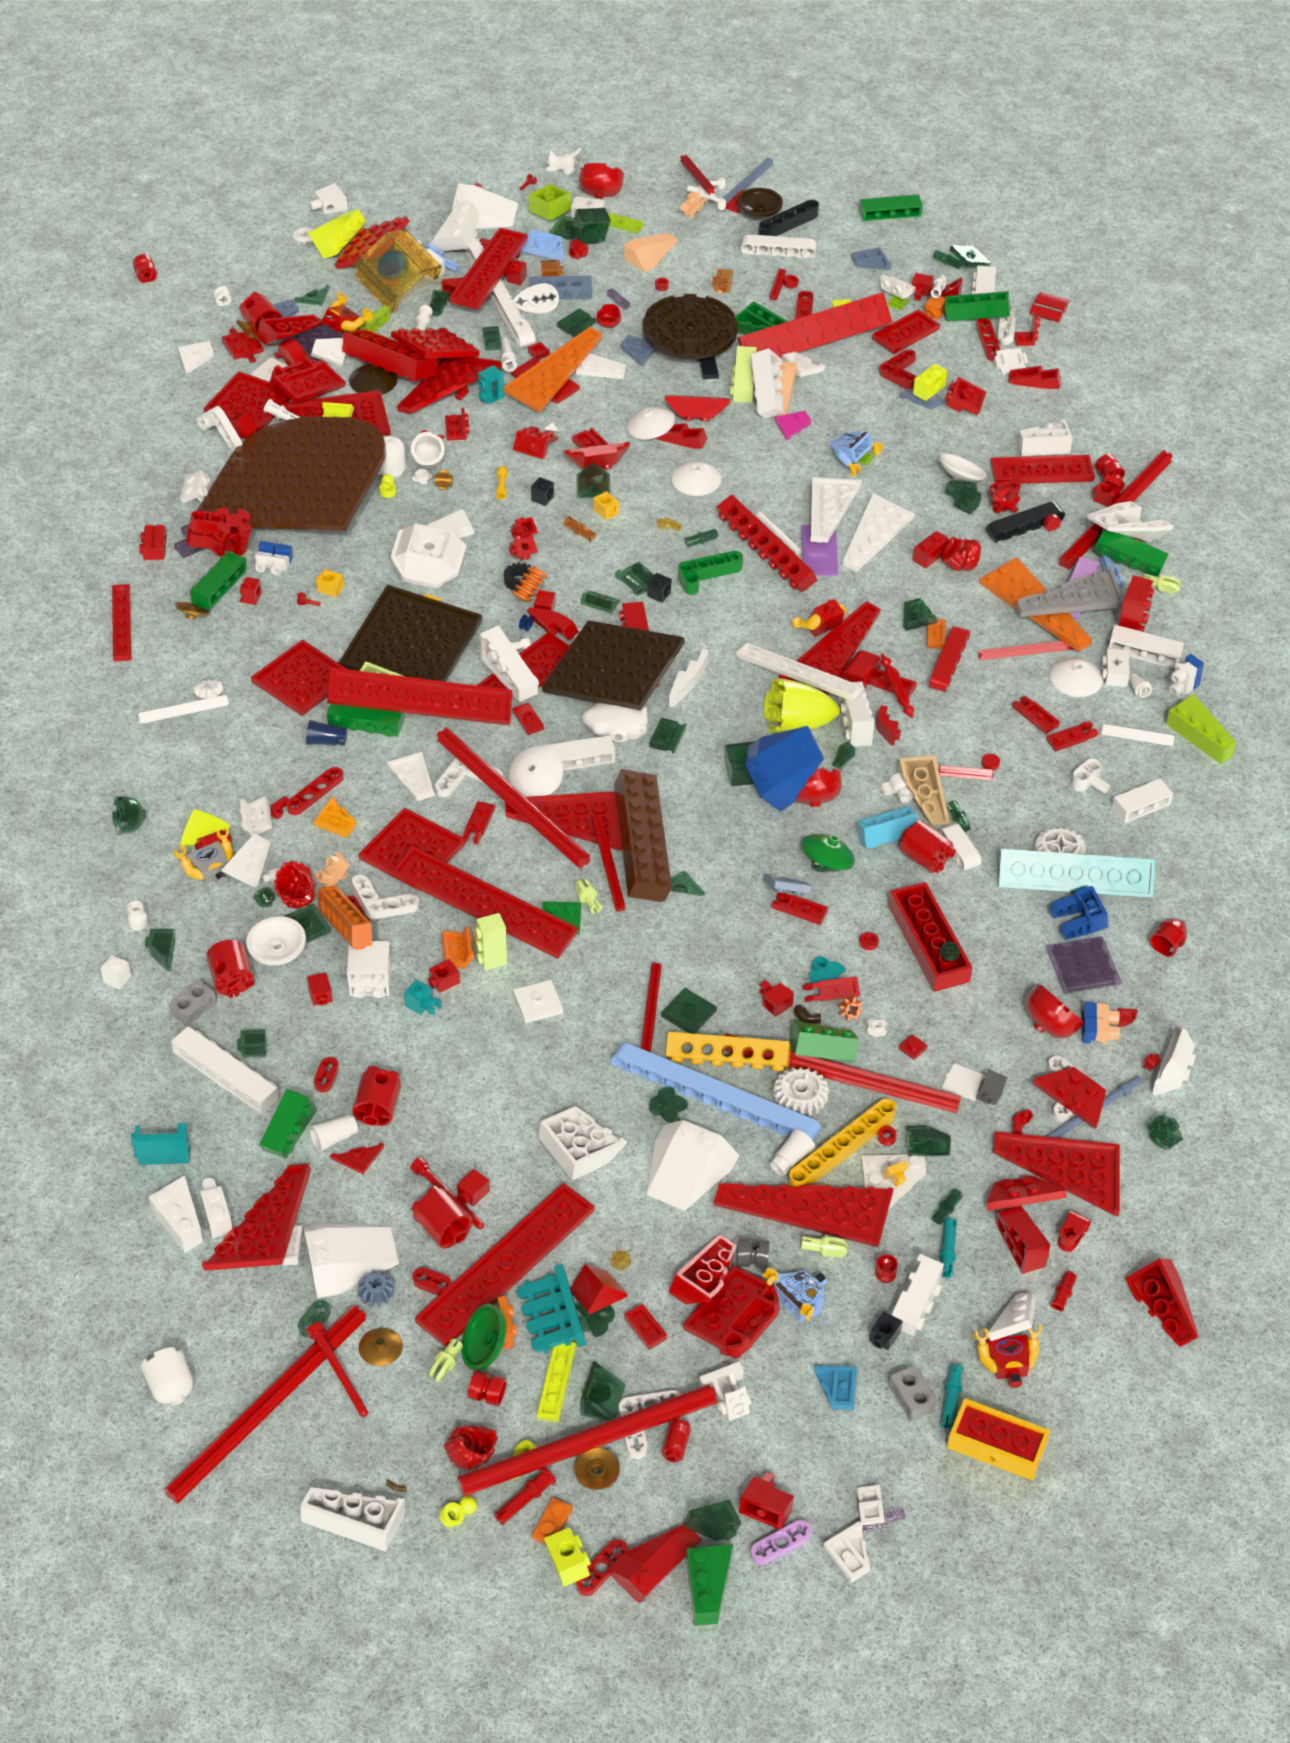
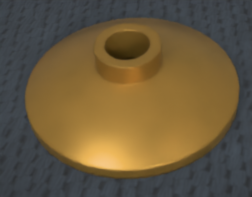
M175 603V607L185 613V617L189 619H196V616L210 614V610L193 605L192 603Z
M388 1328L372 1329L364 1334L359 1342L361 1358L374 1366H385L393 1363L401 1355L403 1349L400 1336ZM379 1341L384 1342L382 1345L376 1344Z
M595 1448L578 1456L574 1465V1473L578 1482L584 1487L592 1490H602L610 1487L618 1479L620 1465L617 1457L612 1452L603 1448ZM594 1470H600L601 1473H600V1474H594L593 1471H594Z

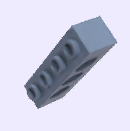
M591 276L529 277V287L543 283L549 284L557 290L559 299H592ZM550 295L549 298L542 296L540 300H554L556 297H553V295Z

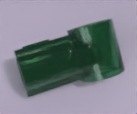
M433 290L429 305L433 310L431 316L438 317L442 314L444 307L448 306L447 302L450 301V292Z

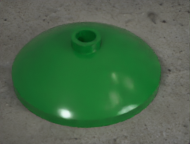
M810 834L801 841L803 852L823 866L836 870H848L855 863L852 851L834 835Z
M485 1304L479 1307L470 1317L463 1333L462 1358L466 1366L473 1370H483L490 1366L497 1359L504 1346L507 1332L506 1320L502 1310L492 1304Z

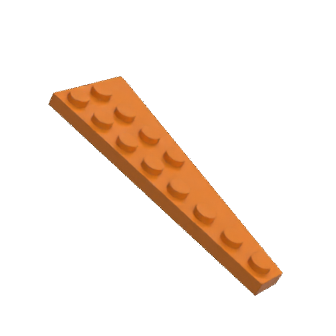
M592 327L587 328L504 386V393L540 413L602 339V333Z
M1018 558L1010 560L979 579V583L1016 610H1018V599L1035 593L1042 594L1046 590ZM1069 613L1027 616L1078 652L1092 644V638Z

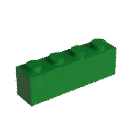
M919 194L860 199L859 213L862 221L922 216L923 204Z
M1009 291L946 296L945 299L947 321L1010 316Z
M1103 529L1094 552L1107 556L1118 563H1123L1133 569L1159 577L1169 554L1129 536Z
M227 552L191 588V603L211 610L247 571L246 558Z
M330 704L327 711V723L349 728L353 731L361 730L371 734L378 733L388 737H398L404 723V713Z

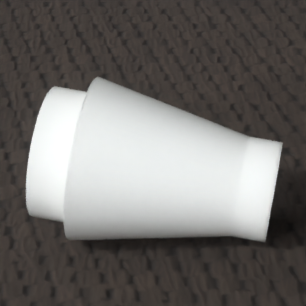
M1132 674L1129 677L1128 681L1136 696L1145 698L1151 694L1152 688L1149 682L1137 674Z

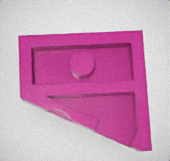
M806 411L775 417V422L786 440H789L793 434H798L803 428L811 425V419Z

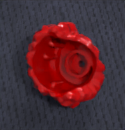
M951 537L942 552V561L950 566L952 570H973L980 561L981 545L979 540H968L967 538L963 540Z
M284 862V866H280V869L276 871V879L273 881L277 896L281 898L288 908L298 909L307 906L313 902L315 897V882L312 880L310 868L300 862Z
M458 1426L451 1433L448 1442L444 1443V1449L447 1452L448 1458H450V1462H453L457 1468L464 1470L474 1469L491 1459L498 1437L495 1430L487 1427Z

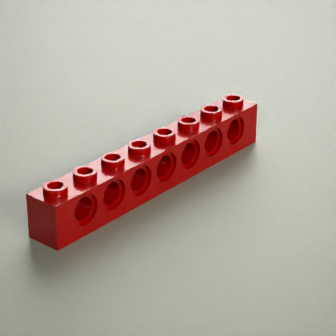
M731 494L716 506L719 511L718 517L723 522L727 521L729 528L733 532L736 530L742 541L747 540L749 547L753 551L757 550L762 560L767 559L769 566L773 570L777 569L779 571L778 574L783 580H789L788 583L794 590L798 589L800 592H804L817 581L814 571L734 495Z

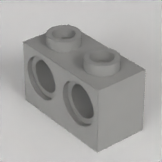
M196 980L169 1003L171 1016L185 1026H190L216 1004L215 991L199 980Z
M914 1366L890 1376L889 1388L910 1422L934 1412L937 1401L936 1396L932 1390L927 1388L923 1375L920 1372L918 1373Z

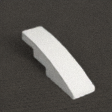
M702 649L698 661L690 660L686 672L678 671L669 695V707H674L701 678L708 664L709 650Z

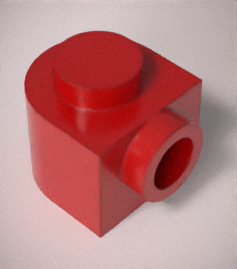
M578 239L569 242V255L572 258L578 260L581 257L587 256L588 245Z

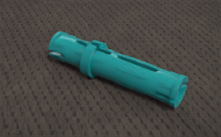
M946 1218L944 1220L942 1250L939 1253L940 1263L944 1264L943 1278L953 1276V1263L956 1260L957 1220H954V1218Z
M955 1364L949 1366L948 1381L945 1382L946 1395L940 1426L947 1429L949 1424V1429L951 1430L956 1418L959 1393L963 1387L961 1379L964 1368L957 1364L956 1369H954Z

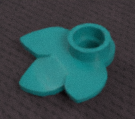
M819 956L811 963L812 971L809 974V980L812 984L819 981L840 979L839 974L844 973L846 968L837 961L829 962L827 958Z

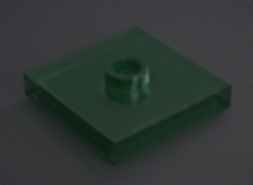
M561 215L549 232L550 234L561 236L565 240H580L588 229L589 222Z
M951 245L949 249L966 267H989L991 264L974 246Z
M314 903L282 916L297 921L303 927L306 943L331 933V928Z
M684 988L661 1012V1017L687 1033L696 1034L717 1011V1006Z

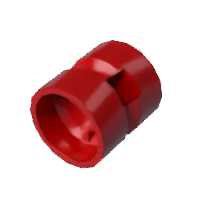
M140 254L134 258L133 267L138 280L142 283L154 281L157 277V271L152 258L147 254Z
M1112 454L1101 456L1095 463V469L1103 479L1107 473L1110 475L1115 473L1121 476L1122 479L1125 476L1124 469Z
M476 1370L469 1384L468 1398L479 1402L484 1399L486 1404L499 1407L505 1394L507 1379L495 1375L490 1378L488 1373Z

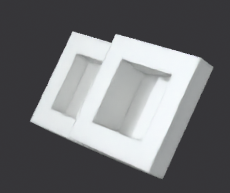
M880 1485L857 1488L861 1524L869 1525L885 1522Z

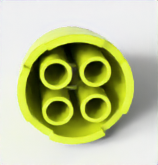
M774 678L770 682L772 687L769 692H766L764 700V718H767L769 723H781L780 726H774L770 723V726H767L770 733L784 732L804 726H809L810 730L830 723L839 716L840 707L837 703L814 687L779 678Z

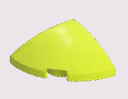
M194 809L185 827L180 845L195 846L197 838L214 833L218 829L219 831H225L224 828L229 829L230 825L213 815Z

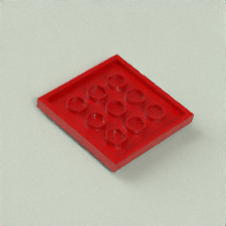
M407 216L397 217L392 221L387 220L366 229L361 228L357 232L358 234L351 239V243L344 248L345 251L338 256L334 266L336 269H341L384 256L410 222Z
M412 328V330L398 329V331H391L393 339L423 358L479 357L480 350L476 349L473 344L465 342V339L449 332L446 328H439V330Z
M238 371L204 407V413L219 406L230 421L237 414L248 412L258 429L256 431L258 432L275 417L268 412H264V407L268 400L272 399L274 403L282 406L283 403L289 402L291 399L279 387L273 389L269 385V381Z
M302 639L251 676V682L303 716L328 697L331 667L347 668Z
M404 807L358 856L360 860L392 876V870L412 846L448 863L466 844V841L459 835ZM409 885L410 887H412V888H414V889H416V890H418V891H421V890H419V889H417V888H415V887Z

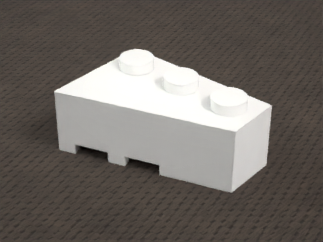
M922 1254L917 1259L916 1271L914 1273L911 1272L909 1276L910 1282L905 1291H902L892 1313V1316L903 1321L901 1331L912 1336L915 1335L917 1330H922L926 1321L924 1318L925 1314L931 1313L934 1306L933 1299L934 1297L938 1298L943 1289V1286L940 1284L944 1264Z

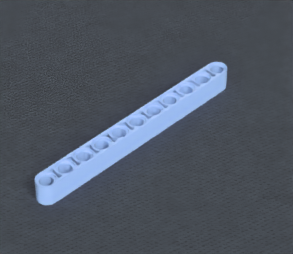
M621 1043L611 1058L614 1066L623 1067L622 1069L625 1071L640 1074L642 1078L652 1082L653 1080L657 1081L659 1085L669 1089L674 1088L677 1092L686 1096L696 1097L695 1099L698 1101L713 1104L715 1108L725 1112L730 1111L733 1113L732 1115L752 1120V1123L762 1127H769L771 1131L781 1135L786 1134L790 1136L794 1129H798L807 1134L814 1142L821 1130L820 1123L815 1119L631 1044Z

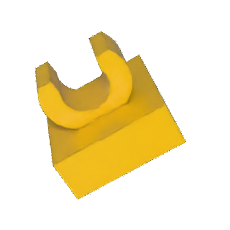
M905 1160L887 1167L882 1174L885 1180L892 1178L895 1187L907 1181L904 1173L909 1167Z

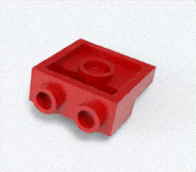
M958 376L956 381H952L948 387L950 391H948L944 399L947 401L946 405L958 412H961L964 408L968 412L978 415L981 411L986 391Z

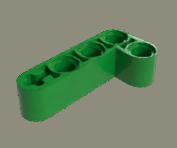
M730 551L681 562L678 565V580L684 592L694 595L699 591V581L740 572L743 566V554L739 551Z

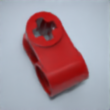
M1070 1211L1060 1228V1237L1057 1242L1059 1248L1065 1252L1073 1251L1082 1237L1085 1236L1084 1232L1088 1231L1091 1219Z

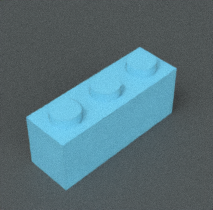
M910 806L859 820L857 821L859 840L867 849L901 839L904 830L917 822V814Z

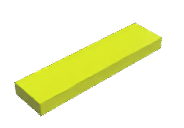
M570 1342L571 1345L569 1346L562 1344L553 1347L539 1403L537 1419L559 1422L577 1346L576 1342Z

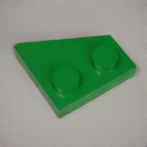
M543 901V911L577 927V935H580L581 902Z

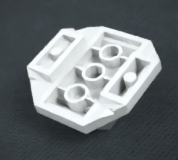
M415 523L406 529L399 530L391 554V562L399 572L403 582L439 588L459 575L467 545L452 531Z

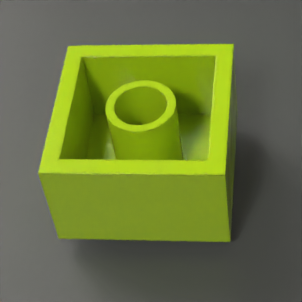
M548 184L528 195L529 211L546 220H554L556 217L571 210V193L552 184Z

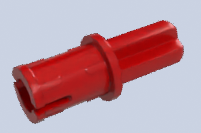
M1072 1271L1066 1272L1060 1285L1056 1287V1294L1051 1302V1308L1062 1312L1068 1298L1072 1296V1288L1077 1279V1275Z

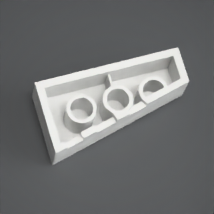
M310 1487L301 1503V1522L383 1551H387L405 1515V1499L387 1500L385 1496L377 1495L376 1498L363 1497L361 1493L347 1495L341 1494L337 1490Z

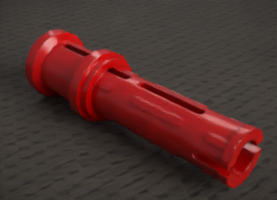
M545 1467L541 1468L537 1476L532 1480L526 1481L525 1488L494 1513L495 1519L497 1521L501 1520L500 1524L503 1526L533 1498H540L542 1492L547 1487L556 1483L552 1473Z

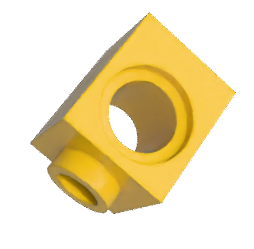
M606 491L593 498V510L604 520H608L619 514V501Z
M324 569L316 578L317 591L337 597L344 588L343 575Z

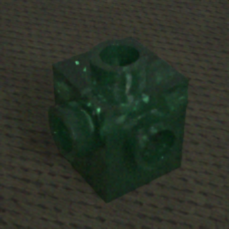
M964 485L954 493V507L972 514L980 506L982 493Z
M1162 1114L1154 1118L1147 1125L1151 1140L1165 1150L1171 1149L1183 1140L1178 1129L1180 1128L1179 1123L1173 1117L1170 1118Z

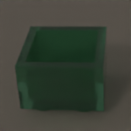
M577 209L570 230L573 240L578 239L585 244L603 243L611 222L606 209Z
M755 741L725 745L724 761L731 787L754 784L745 766L748 747Z

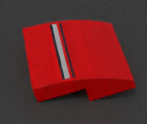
M1040 292L1030 309L1029 315L1037 312V317L1059 323L1063 313L1066 312L1070 300Z

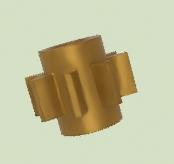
M440 470V473L435 474V486H439V490H448V487H452L453 474H449L448 470Z

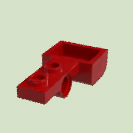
M858 651L840 675V678L849 682H863L864 689L867 685H871L894 693L885 670H880L881 658L870 652ZM896 669L908 697H910L917 688V682L900 677Z

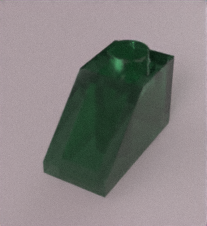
M150 929L149 937L146 936L145 948L149 949V955L166 971H171L176 943L174 929Z
M927 1125L906 1126L905 1147L908 1157L914 1155H950V1135Z
M730 1500L689 1510L683 1524L686 1528L717 1541L733 1538L737 1534L741 1521Z

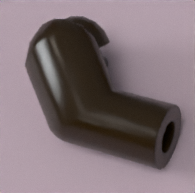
M803 1005L795 1006L793 1012L799 1021L812 1024L821 1023V1013L811 1014Z

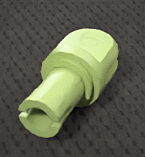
M1144 574L1143 577L1154 580L1153 587H1157L1160 592L1177 593L1181 587V582L1178 579L1162 574V576L1157 577Z
M586 878L577 880L575 882V890L580 902L586 903L591 913L595 914V910L599 913L602 910V905L596 898V889L592 887Z
M824 1235L821 1239L802 1236L801 1250L820 1252L822 1257H844L848 1253V1244L843 1239Z
M451 1339L444 1352L436 1354L434 1358L435 1363L429 1373L431 1379L440 1367L442 1368L435 1380L437 1382L444 1378L448 1370H453L456 1365L455 1357L463 1348L460 1341L455 1346L454 1344L457 1339Z

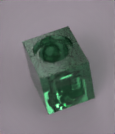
M498 326L482 327L485 351L501 350V336Z

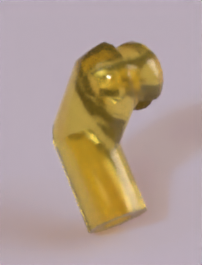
M661 518L657 521V527L661 530L673 529L679 532L683 527L682 524L670 518Z

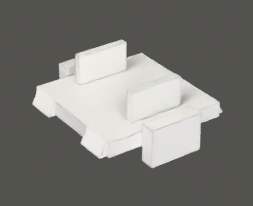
M1021 348L996 351V356L993 360L996 370L1000 368L1002 375L1009 374L1010 370L1026 368L1028 364L1026 353H1022Z

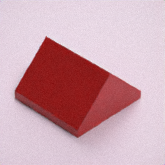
M588 1264L583 1266L570 1288L572 1295L588 1314L628 1297L624 1289L607 1271Z

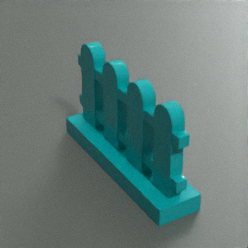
M562 1264L554 1266L555 1275L551 1276L548 1273L545 1274L546 1278L531 1283L529 1280L524 1281V1285L518 1287L516 1291L520 1299H529V1302L522 1305L521 1310L525 1317H534L533 1320L527 1322L526 1328L530 1334H539V1337L531 1341L532 1349L535 1352L543 1351L545 1354L549 1352L550 1348L562 1344L569 1346L571 1345L570 1342L576 1340L578 1347L587 1345L567 1275ZM560 1288L561 1291L556 1293L555 1290ZM547 1292H550V1294H551V1295H548V1296H545V1297H542V1298H539V1299H536V1300L534 1299L535 1296H538V1295H541V1294H544V1293H547ZM565 1305L566 1309L561 1310L560 1307ZM555 1309L554 1313L542 1317L539 1316L540 1313ZM571 1323V1326L566 1327L565 1324ZM560 1326V1330L544 1334V1331Z

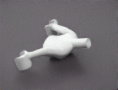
M719 178L718 181H710L713 186L717 185L718 189L725 188L724 178ZM701 185L698 187L687 186L688 192L699 193L700 197H706L709 201L717 202L719 210L725 209V199L714 197L715 193L709 195Z

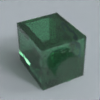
M265 1029L241 1030V1037L237 1039V1051H241L242 1058L267 1057Z

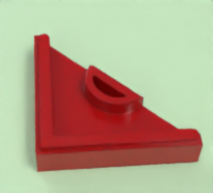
M379 1143L377 1146L365 1148V1146L341 1154L332 1153L330 1158L364 1175L384 1148V1144Z

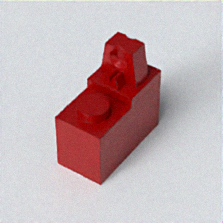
M766 1471L761 1479L754 1476L741 1495L739 1513L781 1530L792 1513L794 1496L776 1489L773 1480L775 1474Z

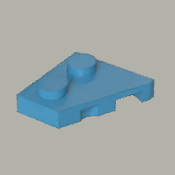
M814 1365L815 1374L831 1408L835 1410H854L857 1366Z

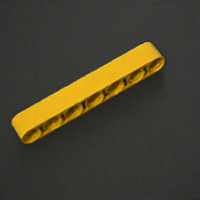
M882 1099L792 1168L789 1173L788 1186L801 1187V1185H813L875 1137L881 1127L889 1126L895 1119L896 1103L891 1099Z

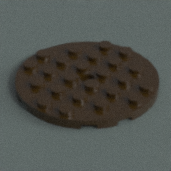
M683 294L682 297L672 295L655 302L647 309L642 322V330L647 342L664 355L681 359H703L720 354L734 343L738 334V320H736L735 313L731 308L715 298L709 296L705 298L697 297V294Z

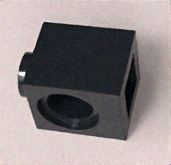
M539 477L531 486V501L547 506L554 498V482Z
M656 573L648 581L647 597L663 603L671 594L672 579Z
M883 1311L870 1330L869 1341L879 1349L889 1350L901 1333L903 1321Z

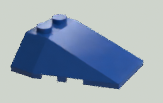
M804 726L760 737L748 747L745 766L760 797L779 811H783L795 803L797 795L804 789L808 779L814 775L824 757L809 726Z

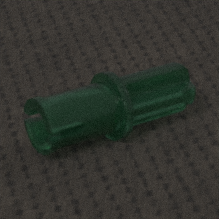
M938 250L933 253V259L944 263L945 266L949 265L959 270L963 265L962 260L952 257L951 254L947 255Z
M716 529L702 533L699 531L698 534L684 537V543L687 548L698 544L703 545L706 541L718 538V532Z
M956 800L950 801L947 809L952 815V820L957 822L965 833L970 831L971 826L966 819V812L962 811Z
M952 1189L948 1196L939 1202V1208L932 1216L933 1222L940 1225L948 1214H952L955 1211L954 1207L963 1198L959 1190Z

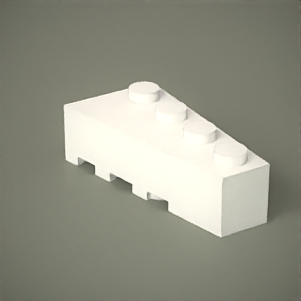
M769 348L751 354L752 361L750 364L754 373L752 379L755 384L754 395L757 399V413L763 418H771L783 414V396L780 393V390L783 389V384L780 381V377L783 376V371L780 370L782 359Z
M499 625L480 633L481 660L507 689L512 690V695L519 702L537 695L538 679L529 670Z
M852 682L863 687V692L857 698L850 701L837 696L838 701H841L840 714H844L842 724L843 727L847 728L845 729V739L849 740L850 746L872 745L875 720L874 717H871L872 711L871 708L869 709V701L866 699L863 682Z

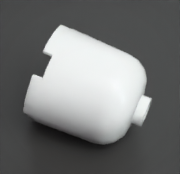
M423 432L417 435L411 445L414 462L424 469H433L442 462L445 451L442 439L431 432Z
M385 436L383 438L386 443V457L378 475L390 474L393 477H398L407 469L405 446L399 438Z
M170 1347L153 1353L154 1358L148 1362L144 1359L140 1365L151 1394L161 1404H181L193 1389L192 1376L183 1350L176 1351L175 1347Z

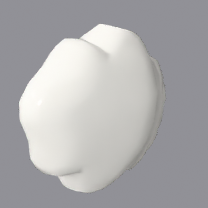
M596 702L584 712L582 720L594 734L600 737L611 735L612 741L621 743L629 740H638L646 735L648 713L645 705L640 711Z

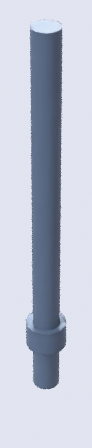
M1137 1076L1128 1083L1124 1082L1119 1085L1116 1091L1104 1098L1102 1109L1121 1096L1125 1097L1130 1094L1132 1089L1142 1083V1079ZM1076 1116L1046 1137L1059 1138L1082 1123L1083 1120Z

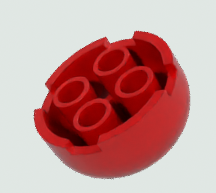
M587 163L584 164L583 168L579 169V186L585 194L594 196L596 199L613 197L622 189L624 172L617 167L614 169L607 167V164Z
M818 768L814 775L805 783L806 786L799 792L795 802L810 804V807H821L822 803L834 800L842 788L841 770L832 769V772H829V770L824 768Z
M1040 983L1029 993L1026 1000V1010L1030 1018L1036 1022L1033 1026L1041 1033L1046 1031L1055 1038H1068L1074 1035L1084 1024L1077 1015Z

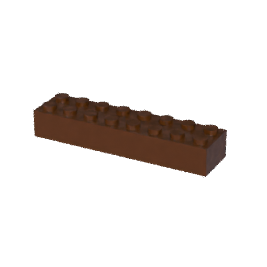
M621 769L614 783L628 897L664 902L672 889L657 776Z

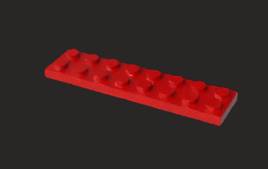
M499 227L450 296V303L479 310L527 242L528 234Z

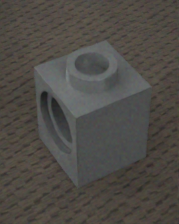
M988 1069L981 1080L976 1098L986 1104L996 1105L1002 1096L1007 1077Z

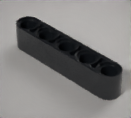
M813 199L807 200L761 221L758 227V235L778 236L817 218L819 202Z
M1051 501L993 521L986 527V532L995 543H998V541H1005L1013 536L1025 534L1027 531L1040 529L1043 526L1044 520L1049 515L1055 514L1062 521L1065 517V512L1056 502Z

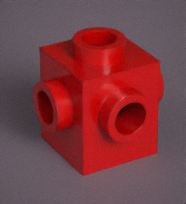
M524 517L518 518L510 526L513 538L520 535L526 538L538 533L532 517L526 519Z
M520 535L514 537V541L509 543L511 556L514 559L520 558V561L529 559L530 554L538 552L533 535L526 538Z

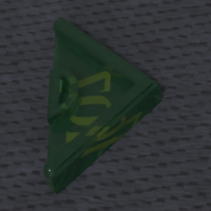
M326 285L325 288L318 291L316 289L308 292L306 296L295 297L294 302L323 306L330 285Z
M685 870L671 877V892L698 896L705 895V892Z

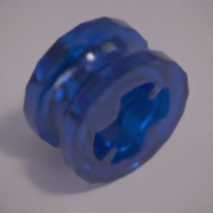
M525 614L522 615L519 629H525L526 632H529L533 625V617H527Z

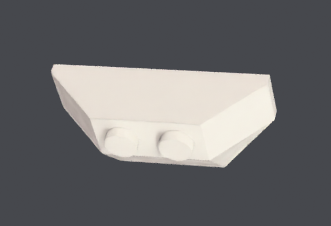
M1176 1024L1155 1081L1152 1095L1156 1096L1180 1088L1183 1080L1188 1081L1191 1072L1188 1066L1193 1067L1196 1055L1193 1054L1195 1046L1187 1030L1179 1024Z

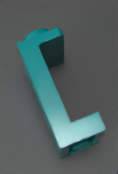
M178 1123L177 1133L142 1135L140 1125H135V1133H131V1145L134 1146V1158H138L139 1165L190 1163L191 1145L186 1123Z

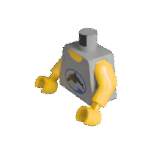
M226 827L224 828L226 832L224 836L220 835L219 829L217 830V837L222 840V843L217 841L187 854L186 857L185 846L180 845L179 847L182 854H179L174 849L173 855L181 860L180 864L187 876L196 880H202L205 884L215 881L217 885L221 886L227 882L226 875L228 874L221 870L234 857L231 843L227 840L229 831Z

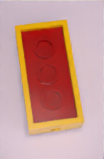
M964 1398L950 1432L947 1448L1033 1481L1047 1446L1051 1430Z

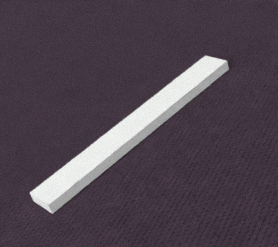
M746 643L736 652L737 657L850 701H853L863 692V687L749 643Z

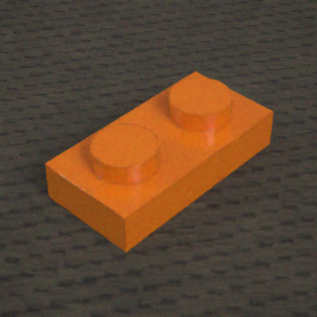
M928 618L927 648L943 649L945 645L946 619Z
M552 1497L532 1534V1539L546 1545L544 1538L563 1530L573 1511V1506Z

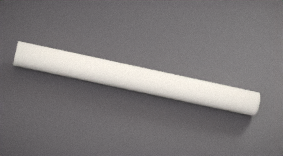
M762 512L757 513L756 517L796 555L802 553V550Z

